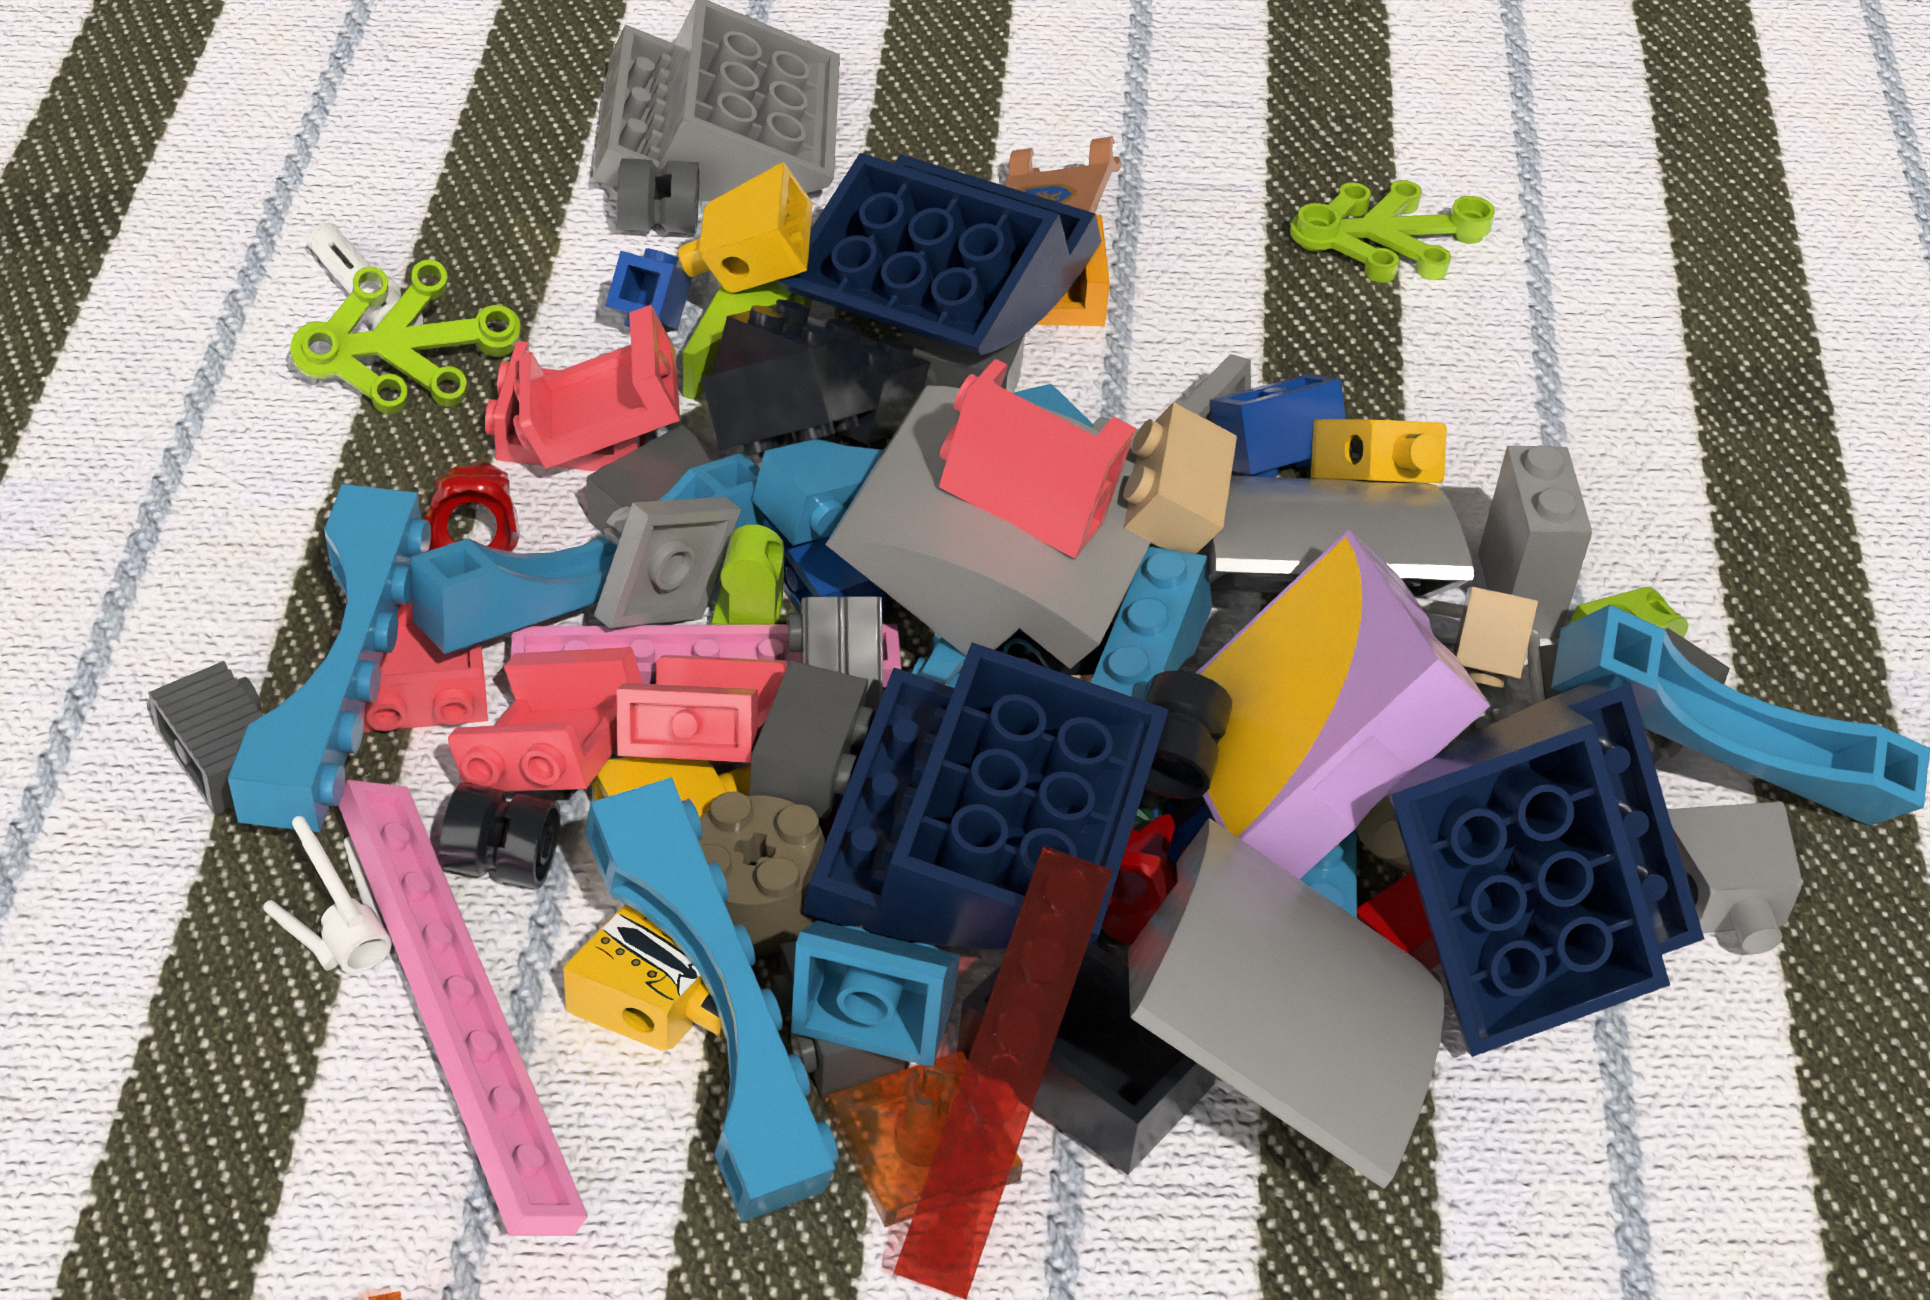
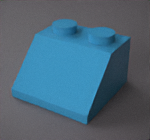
M817 920L800 931L796 942L791 1033L934 1067L955 997L960 955L939 950L925 943H909L872 934L859 927L839 926Z

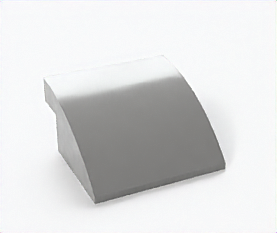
M709 0L694 1L674 44L625 24L610 55L592 180L618 188L621 158L652 160L658 169H663L668 161L699 162V201L710 202L766 170L785 162L805 193L829 187L834 179L840 54ZM658 193V198L671 197L664 193Z
M927 385L918 395L825 545L965 656H967L971 642L995 650L1020 628L1071 669L1100 645L1151 543L1124 528L1128 501L1124 499L1123 492L1129 477L1134 471L1136 454L1132 453V449H1129L1104 523L1077 558L1074 559L1038 540L1010 522L975 507L939 487L946 461L940 458V450L948 433L958 423L960 412L954 409V402L960 388ZM1041 407L1095 436L1100 432L1069 416Z
M1231 476L1224 527L1197 553L1208 557L1211 591L1281 593L1342 534L1350 529L1398 573L1416 598H1431L1473 580L1471 555L1463 528L1453 505L1446 494L1436 485L1420 482Z
M1208 818L1176 862L1177 884L1128 949L1130 1018L1385 1189L1393 1179L1402 1160L1432 1078L1444 1020V991L1441 977L1243 840Z

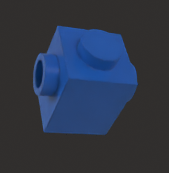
M645 248L643 256L620 251L605 306L625 315L624 326L630 327L629 312L652 305L663 326L678 330L692 278L684 270L676 266L678 257L650 248Z

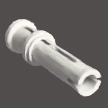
M329 222L322 223L310 232L307 241L308 247L312 249L311 251L320 258L333 276L351 294L355 273L361 268L370 265L343 236L335 224ZM345 263H347L352 269H349L345 265ZM386 275L389 286L387 299L379 306L370 307L361 318L362 321L370 322L373 325L372 330L378 326L401 297L399 285L388 275ZM369 280L362 283L360 288L364 292L375 293L381 289V285L378 282ZM422 312L410 326L423 325Z

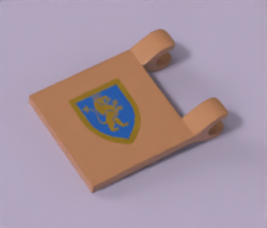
M1110 136L1091 140L1089 165L1040 172L1039 168H1033L1032 157L1035 154L1033 148L1013 150L1009 160V175L1004 186L1095 213L1111 173L1118 172L1121 169L1120 158L1117 156L1113 157L1114 138Z

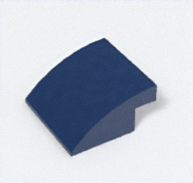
M859 153L811 228L807 271L779 279L777 283L782 290L978 355H984L1009 345L1041 321L1067 293L1090 261L1102 240L1095 213L902 154L899 155L895 163Z
M971 642L955 688L894 667L810 881L803 913L844 926L856 927L862 925L865 931L893 938L952 947L989 950H1035L1096 942L1169 709Z
M1613 674L1560 693L1485 727L1426 761L1387 791L1466 1049L1471 1057L1670 986L1662 955L1704 940L1632 685Z

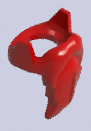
M474 461L464 466H455L445 472V476H440L434 480V496L424 520L430 522L431 526L429 546L431 550L455 543L448 529L449 516L456 507L468 502L483 504L491 510L496 518V535L491 543L486 546L509 552L517 546L520 530L517 511L510 496L508 473L488 462L478 463Z
M1169 814L1158 816L1141 831L1131 830L1101 927L1108 938L1117 944L1132 945L1177 884L1173 879L1175 865L1169 857V847L1175 829L1174 819Z

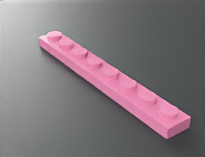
M347 780L342 799L338 805L507 1232L509 1236H574L587 1219V1212L407 786Z

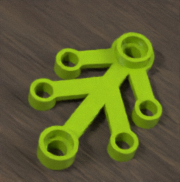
M1398 180L1391 184L1389 193L1367 213L1371 197L1370 189L1363 184L1350 182L1340 187L1339 195L1328 205L1311 203L1301 207L1298 214L1291 221L1290 235L1294 241L1306 250L1322 252L1332 248L1364 263V274L1375 282L1387 283L1395 279L1399 256L1394 251L1417 261L1416 272L1423 278L1440 280L1446 277L1451 260L1449 251L1441 246L1428 245L1409 235L1452 233L1453 237L1462 243L1476 244L1481 242L1483 237L1490 233L1495 208L1489 201L1481 197L1462 196L1454 201L1451 214L1397 216L1417 211L1422 193L1420 186L1408 180ZM1366 214L1363 218L1345 219L1347 216L1357 217ZM1357 238H1368L1390 249L1375 248Z
M428 259L420 261L414 266L412 270V284L373 331L351 333L370 307L381 305L387 299L389 292L388 278L381 269L372 266L361 268L353 277L352 293L328 322L314 321L299 328L291 340L290 351L294 365L303 374L316 379H327L336 375L372 399L374 407L379 412L396 414L407 403V385L405 381L395 374L378 376L355 358L379 356L429 390L432 398L438 404L452 407L461 403L465 398L467 385L465 375L461 370L452 366L439 368L415 351L475 343L486 355L501 357L510 354L514 350L516 341L520 339L521 325L518 316L510 308L502 305H491L483 308L476 318L410 326L430 300L441 297L447 288V272L445 267L438 261ZM424 274H434L440 281L434 286H426L419 281V278ZM370 280L378 282L381 285V289L375 293H367L360 286L365 281ZM491 320H501L508 327L502 332H494L486 324ZM324 341L331 345V349L325 354H316L310 350V346L314 342ZM443 380H452L459 385V389L454 393H444L438 388V384ZM392 387L400 392V396L396 400L386 401L378 393L383 388Z

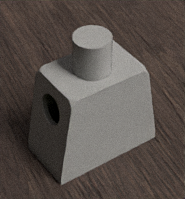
M1783 801L1667 809L1702 932L1736 931L1743 950L1750 954H1760L1775 948L1782 940V933L1779 927L1787 923L1802 884L1787 811Z

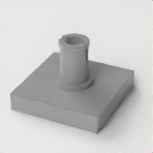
M727 497L632 502L631 507L625 506L616 510L606 523L613 526L621 534H618L612 528L604 529L605 538L610 543L617 545V549L594 616L609 628L702 619L741 508Z

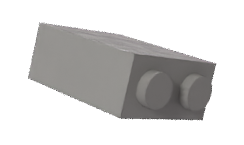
M1545 445L1507 446L1478 551L1487 590L1537 600L1538 605L1532 630L1538 632L1539 638L1559 639L1592 535L1591 525L1568 447Z

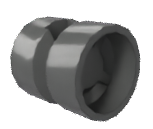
M621 158L617 197L618 229L650 232L655 224H661L666 233L696 234L699 211V162L668 161L663 169H658L652 160ZM658 193H664L671 197H664L658 200Z

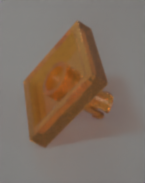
M963 1051L936 1059L934 1066L920 1064L828 1095V1114L885 1228L1021 1181L1023 1163Z

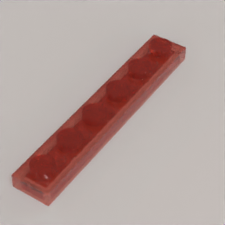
M1046 846L1042 847L893 1276L959 1300L967 1299L1113 870Z

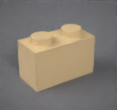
M1175 402L1155 421L1152 419L1145 421L1138 430L1132 444V453L1136 454L1134 471L1129 477L1123 492L1124 499L1128 501L1124 528L1162 549L1197 554L1224 527L1237 436Z
M1477 587L1468 588L1453 654L1465 666V670L1474 682L1503 688L1506 676L1521 679L1538 605L1537 600Z

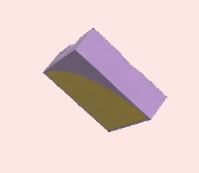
M1350 529L1342 534L1196 672L1217 682L1227 690L1232 699V711L1227 729L1217 745L1219 747V756L1210 789L1203 797L1216 823L1298 879H1301L1357 828L1370 810L1388 794L1387 791L1423 763L1434 758L1491 706L1458 658L1435 638L1430 626L1429 617L1398 573Z

